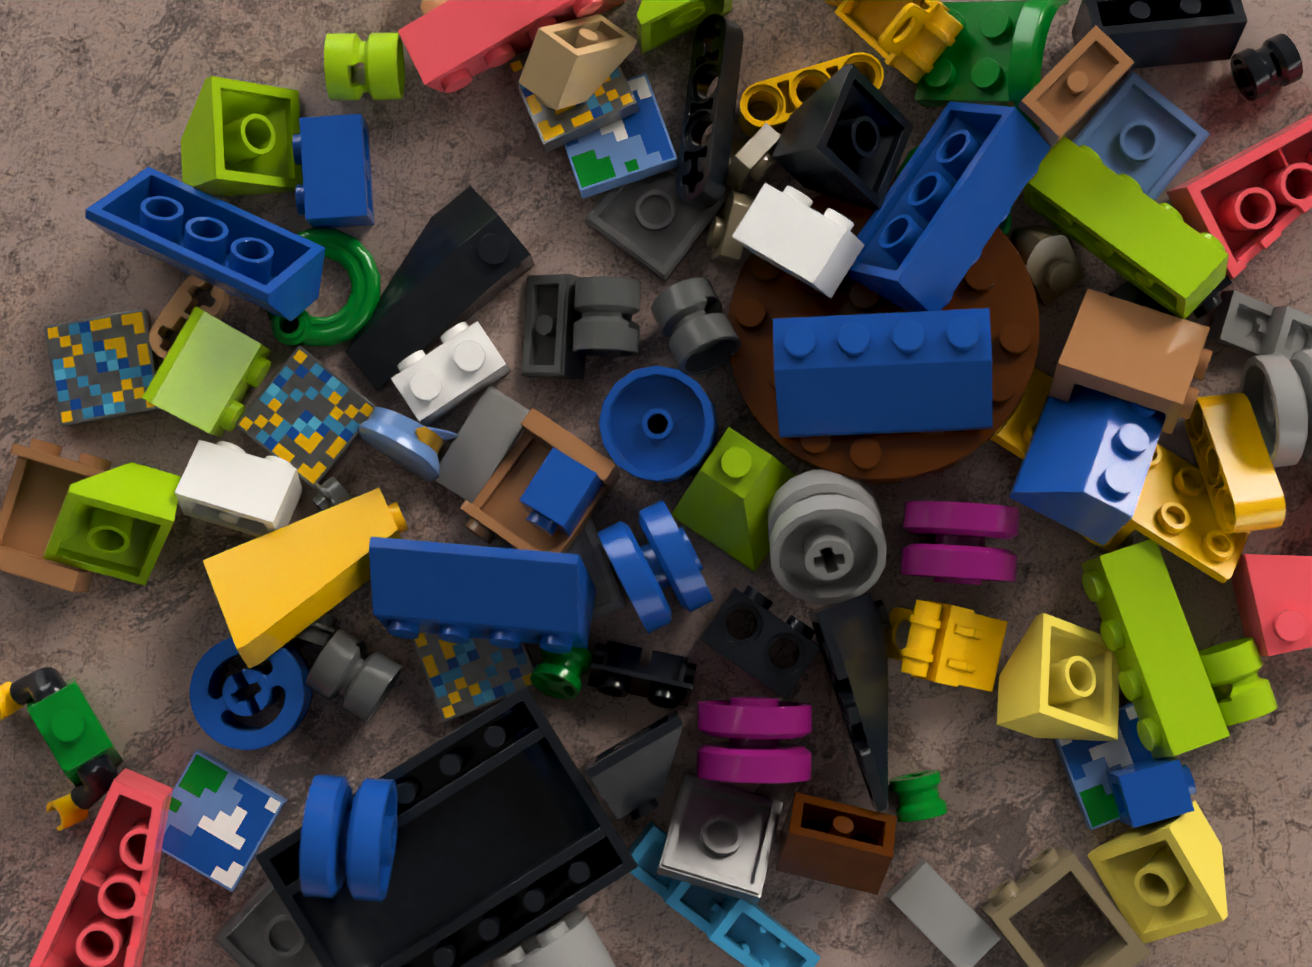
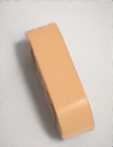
M189 276L178 288L149 332V343L152 350L159 357L165 359L169 352L166 350L169 341L164 337L165 333L169 329L175 332L179 331L189 318L194 307L197 306L198 300L193 296L195 290L200 288L206 291L212 284L195 276ZM212 285L213 288L210 295L216 299L211 307L201 305L199 308L221 320L229 306L230 295L223 289Z

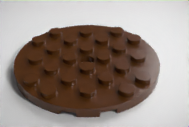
M891 181V184H890V186H889V189H890V187L893 185V183H894L895 181ZM825 194L811 199L813 204L810 208L824 215L827 208H830L852 221L855 225L851 232L856 237L874 212ZM997 227L983 247L980 258L969 268L954 290L951 301L942 309L989 308L992 429L780 438L774 375L773 319L909 312L896 306L845 275L832 298H829L751 253L737 279L729 307L728 317L741 342L737 353L730 355L729 352L730 363L738 389L753 418L758 421L780 448L802 463L816 470L825 469L865 483H899L904 479L916 478L931 473L935 475L973 456L976 450L1004 428L1021 403L1031 381L1038 353L1040 325L1036 293L1030 274L1021 256L1011 241Z

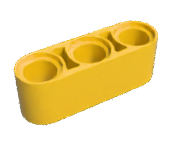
M858 52L756 82L748 86L742 93L738 110V123L742 131L749 137H753L765 123L770 125L779 134H782L789 116L803 104L797 96L799 89L813 87L818 90L844 65L852 63L880 90L884 79L883 67L872 54ZM756 101H764L773 107L775 115L768 120L760 121L750 115L748 107Z
M1241 392L1197 397L1189 420L1185 419V426L1220 528L1227 534L1279 528L1285 520V499L1248 397Z

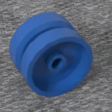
M657 365L633 370L617 381L603 401L599 421L603 446L615 464L634 477L659 483L683 480L699 470L715 448L719 429L715 406L698 382L678 369ZM658 414L668 421L667 429L661 434L652 433L649 429L650 426L655 425L652 418Z
M663 500L639 511L638 522L649 542L639 547L629 525L622 521L597 532L648 634L672 622L673 612L662 590L671 586L681 607L689 612L714 601L700 572L703 569L702 564L683 527H677Z
M322 774L314 776L309 788L301 831L299 877L301 891L304 896L333 898L341 889L346 876L347 887L354 900L377 902L384 900L389 886L397 842V786L395 780L366 778L358 787L353 801V791L346 776Z

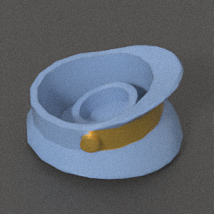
M377 406L373 408L368 420L361 423L357 428L361 438L367 444L415 476L428 482L439 478L440 464L438 453L443 443L458 437L456 433L423 426L397 412Z

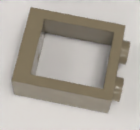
M1062 845L1056 850L1053 847H1048L1038 853L1028 863L1030 871L1016 882L1013 879H1007L996 886L987 896L990 902L981 908L1026 967H1045L1009 919L1069 873L1116 933L1115 936L1075 967H1135L1151 954L1075 854Z

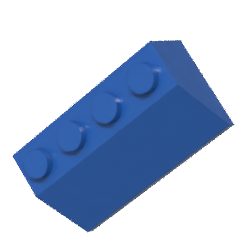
M949 101L888 190L881 209L873 212L858 234L857 238L864 244V247L846 275L905 311H941L951 301L954 290L969 268L980 258L983 247L998 225L1007 218L1011 206L1027 182L1036 175L1040 163L1051 146L1015 107Z
M147 167L85 210V218L112 238L137 249L145 255H150L178 268L185 274L195 276L223 289L230 295L238 296L269 311L273 315L289 321L294 320L319 297L325 247L151 167Z
M989 308L773 319L774 375L780 438L993 428L992 350Z
M1075 384L1069 402L1048 396V392L1009 498L1104 546L1134 515L1166 414Z
M381 537L370 538L369 557L373 614L388 630L389 634L405 639H416L419 637V633L438 634L439 639L457 644L468 643L469 638L489 639V643L494 646L511 649L520 647V642L540 644V648L554 653H569L572 647L587 649L596 588L579 554Z

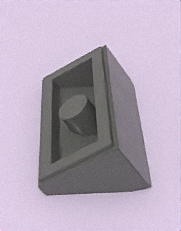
M572 274L527 276L521 376L555 379L584 378L585 355L572 352L573 324L581 319V314L574 309L575 280L581 277Z

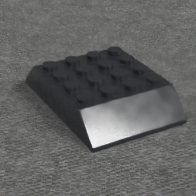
M527 685L378 778L395 780L397 786L396 850L389 886L382 902L354 900L347 887L346 876L341 889L333 898L304 896L301 891L299 877L302 826L255 856L322 967H481L638 867L637 862Z

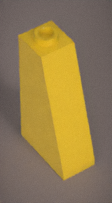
M380 488L203 560L236 649L248 669L259 665L371 579L369 557L371 537L401 539L400 533L408 530L397 502L387 505Z

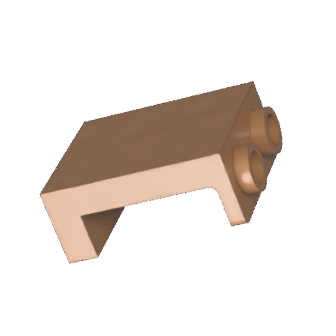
M1096 25L1018 105L1040 127L1038 133L1051 146L1048 153L1093 109L1134 63Z
M1087 289L1058 361L1048 396L1069 402L1075 384L1165 413L1166 419L1161 431L1172 434L1178 417L1189 420L1200 389L1191 387L1190 384L1192 378L1200 381L1203 380L1213 351L1203 348L1210 327Z
M532 407L520 423L524 430L522 436L474 501L470 503L465 500L460 510L469 519L465 527L489 545L496 538L510 549L566 553L621 475L614 462ZM553 447L596 472L603 485L570 537L558 530L555 531L553 536H549L526 521L529 513L519 501Z
M36 438L31 439L29 447L13 443L10 453L18 455L0 512V570L71 592H88L94 572L43 559L70 484L108 471L112 461L82 452L78 461L60 456L62 446Z

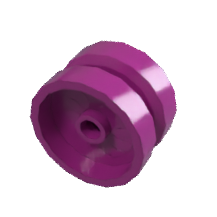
M947 501L904 502L903 529L910 534L934 536L935 544H909L902 548L900 575L933 577V582L982 585V581L1016 582L1017 555L1007 549L985 547V540H1011L1019 535L1020 508Z
M731 697V700L698 702V730L705 735L729 738V742L707 743L697 749V778L739 783H792L811 780V752L801 745L779 743V739L800 738L812 732L811 704L779 701L778 698Z

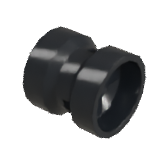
M1280 33L1265 40L1262 47L1257 50L1247 48L1231 57L1230 65L1233 79L1241 94L1249 101H1255L1270 93L1273 86L1286 87L1297 82L1303 75V64L1295 44L1285 34Z

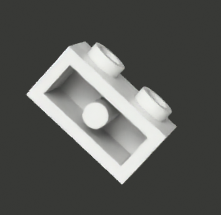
M765 183L732 237L751 253L825 296L832 298L864 247V244L851 232L855 224L833 209L827 208L824 215L811 209L813 201L791 186L787 185L784 191L781 192Z
M465 321L455 325L440 337L443 342L442 345L427 355L423 350H419L397 365L400 373L393 376L391 380L419 422L423 425H431L511 371L478 321L470 326Z
M199 439L175 490V495L184 515L260 537L289 524L303 489L297 469L282 458L266 456L263 459L247 454L243 449L229 442L219 441L217 444H213Z

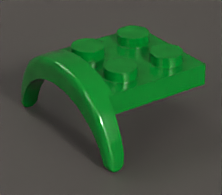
M1069 0L942 2L950 9L948 13L957 19L964 28L955 37V43L951 47L948 46L936 60L931 72L926 73L917 83L915 101L922 106L946 107L949 101L1015 107L1038 132L1040 127L1018 105L1041 81L1042 60L1050 25L1058 9L1062 5L1069 4Z

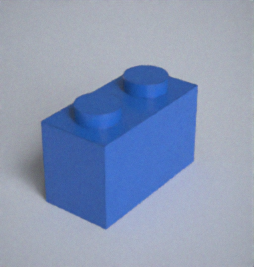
M361 114L299 118L300 134H293L292 138L294 161L296 165H302L303 184H298L295 188L298 214L305 215V220L313 228L375 225L369 126Z

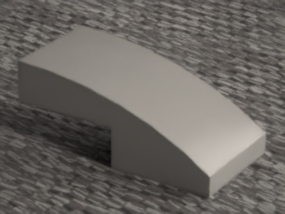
M1235 290L1221 291L1220 297L1223 302L1216 308L1208 340L1253 356L1281 353L1289 360L1293 353L1297 351L1312 349V316L1289 306H1271Z
M487 387L457 433L458 437L454 438L439 463V478L435 481L472 503L515 445L523 431L520 423L530 410L494 387Z
M923 858L886 894L956 967H973L1001 939Z

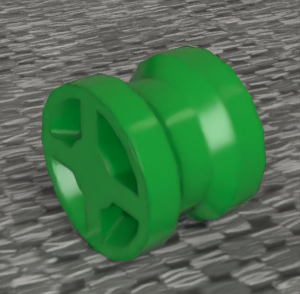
M572 647L569 653H554L542 649L541 654L544 659L542 663L535 665L530 677L532 684L539 691L560 700L576 699L582 687L580 676L588 672L593 660L591 653L586 648Z
M939 770L913 772L888 780L890 790L897 794L899 805L895 810L898 822L920 821L938 817L948 812L946 801L940 798L938 786L941 783Z

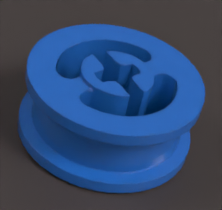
M232 637L227 638L211 647L202 656L194 669L190 682V704L193 714L203 731L213 740L224 746L239 750H254L269 746L291 734L307 715L313 696V690L305 686L310 669L302 654L292 644L287 642L267 658L272 663V670L264 666L241 670L242 672L227 678L222 694L220 691L222 673L226 666L235 657L240 655ZM258 682L261 691L255 697L246 699L243 690L249 684ZM281 687L284 688L285 699L283 708L277 718L269 725L252 727L244 725L233 718L232 712L240 716H250L274 705L279 698Z

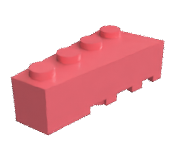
M448 0L399 29L398 33L424 85L439 92L452 93L467 86L473 80V76L490 68L501 66L514 58V56L530 49L538 28L602 14L626 1Z
M1312 113L1166 192L1174 208L1180 213L1187 225L1200 234L1206 232L1213 235L1222 243L1226 253L1229 254L1226 275L1229 279H1234L1247 267L1246 264L1261 250L1267 249L1282 235L1281 232L1312 207Z
M1241 554L1231 580L1244 636L1254 638L1260 656L1269 657L1312 647V556Z
M127 768L113 780L29 967L142 966L162 854L161 850L173 792L172 787Z

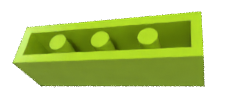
M1064 136L1044 157L1036 175L1023 188L1024 203L1179 318L1186 319L1226 276L1229 254L1226 253L1224 246L1217 238L1209 233L1202 232L1200 234L1184 222L1182 216L1174 207L1164 202L1160 204L1143 193L1140 185L1132 177L1124 173L1118 175L1103 164L1100 156L1086 145L1078 146Z
M1148 539L1081 563L1084 571L1082 575L1083 588L1088 598L1096 603L1102 619L1100 624L1102 639L1107 648L1115 654L1121 670L1118 674L1121 690L1125 697L1132 701L1139 719L1137 722L1138 736L1143 746L1148 751H1151L1153 759L1174 757L1229 737L1228 729L1158 544Z

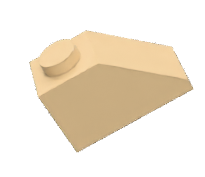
M601 14L538 28L519 83L534 93L536 100L548 108L559 110L586 102L633 51L637 40Z

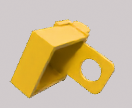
M843 0L834 12L884 57L887 65L898 69L915 84L926 73L931 72L934 68L933 64L948 46L951 47L955 43V37L964 28L957 19L948 13L950 9L939 0Z
M916 599L914 610L895 607L889 614L891 629L885 631L888 642V658L901 660L900 672L911 674L912 677L954 687L962 685L992 692L1008 622L975 614V610L936 601ZM908 620L911 625L906 647L899 649L895 640L896 631L903 621Z

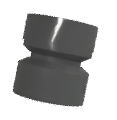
M610 276L581 277L575 280L574 309L581 314V319L573 324V353L596 357H630L639 354L640 326L632 321V316L640 311V281Z
M691 278L670 286L660 293L651 306L652 314L663 336L671 337L668 343L670 351L680 371L686 375H698L720 367L730 360L729 352L730 355L738 352L741 346L740 339L729 317L722 313V304L711 282L705 278Z
M339 629L329 640L312 666L306 678L305 686L327 700L337 696L342 698V709L367 724L389 695L401 674L403 666L381 652L368 655L365 642L344 629Z

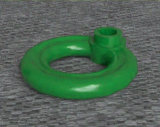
M309 228L296 233L325 247L324 258L340 263L350 278L351 294L346 305L330 316L314 317L304 310L297 316L299 320L298 329L290 334L285 333L283 329V323L286 319L273 315L266 310L271 321V330L274 337L285 346L292 348L304 345L331 347L354 338L370 320L380 300L381 276L373 255L357 238L337 229Z

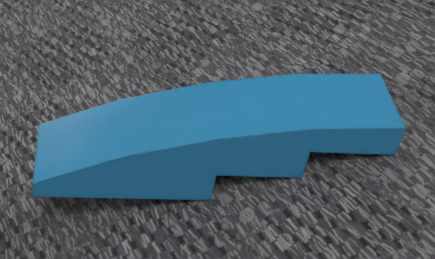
M652 821L649 822L628 849L638 864V867L629 873L659 894L667 905L705 932L709 940L745 967H814L821 959L819 954L758 904L657 874L667 833Z

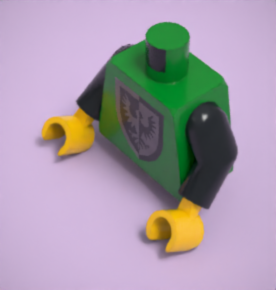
M43 667L13 683L5 682L0 685V721L27 704V711L64 774L75 785L70 794L47 803L46 806L47 813L55 810L58 811L61 824L56 829L61 831L88 818V809L109 791L113 780L118 776L115 766L123 762V759L76 679L73 677L65 682L57 669Z

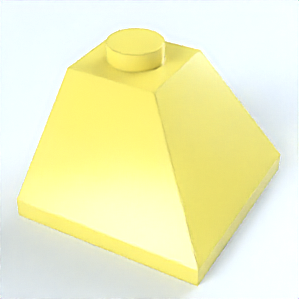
M1045 613L1036 615L999 675L997 725L1035 738L1090 741L1118 740V674L1120 668L1114 652L1107 648L1101 634Z
M1195 800L1192 801L1194 811L1143 826L1131 827L1093 849L1087 855L1120 913L1144 944L1219 923L1228 916L1222 845Z

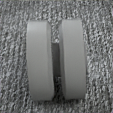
M1312 349L1297 351L1293 353L1290 360L1281 353L1254 356L1247 359L1242 369L1240 392L1244 393L1251 403L1273 467L1296 465L1301 456L1309 463H1312Z
M821 469L811 470L792 477L775 492L767 509L771 569L779 585L795 598L814 604H839L861 596L877 583L886 566V541L881 527L882 519L879 505L870 487L860 480Z

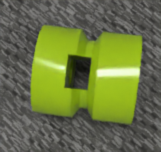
M328 33L324 45V72L329 99L331 101L360 100L363 93L369 92L373 100H402L405 92V58L403 41L399 33H371L366 41H362L357 33ZM364 63V68H357V64Z
M1253 637L1223 642L1198 651L1226 726L1259 718L1278 708L1269 680L1258 676L1257 672L1261 669L1263 663Z

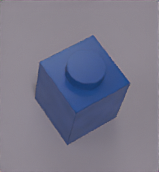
M553 447L519 501L529 513L526 521L549 536H553L555 531L558 530L570 537L603 485L596 472Z
M1174 757L1152 758L1106 771L1120 821L1132 828L1194 811L1190 796L1196 794L1195 782L1190 769L1186 764L1181 765L1180 759Z

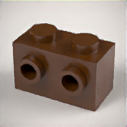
M795 792L781 832L776 871L878 895L893 859L897 816Z

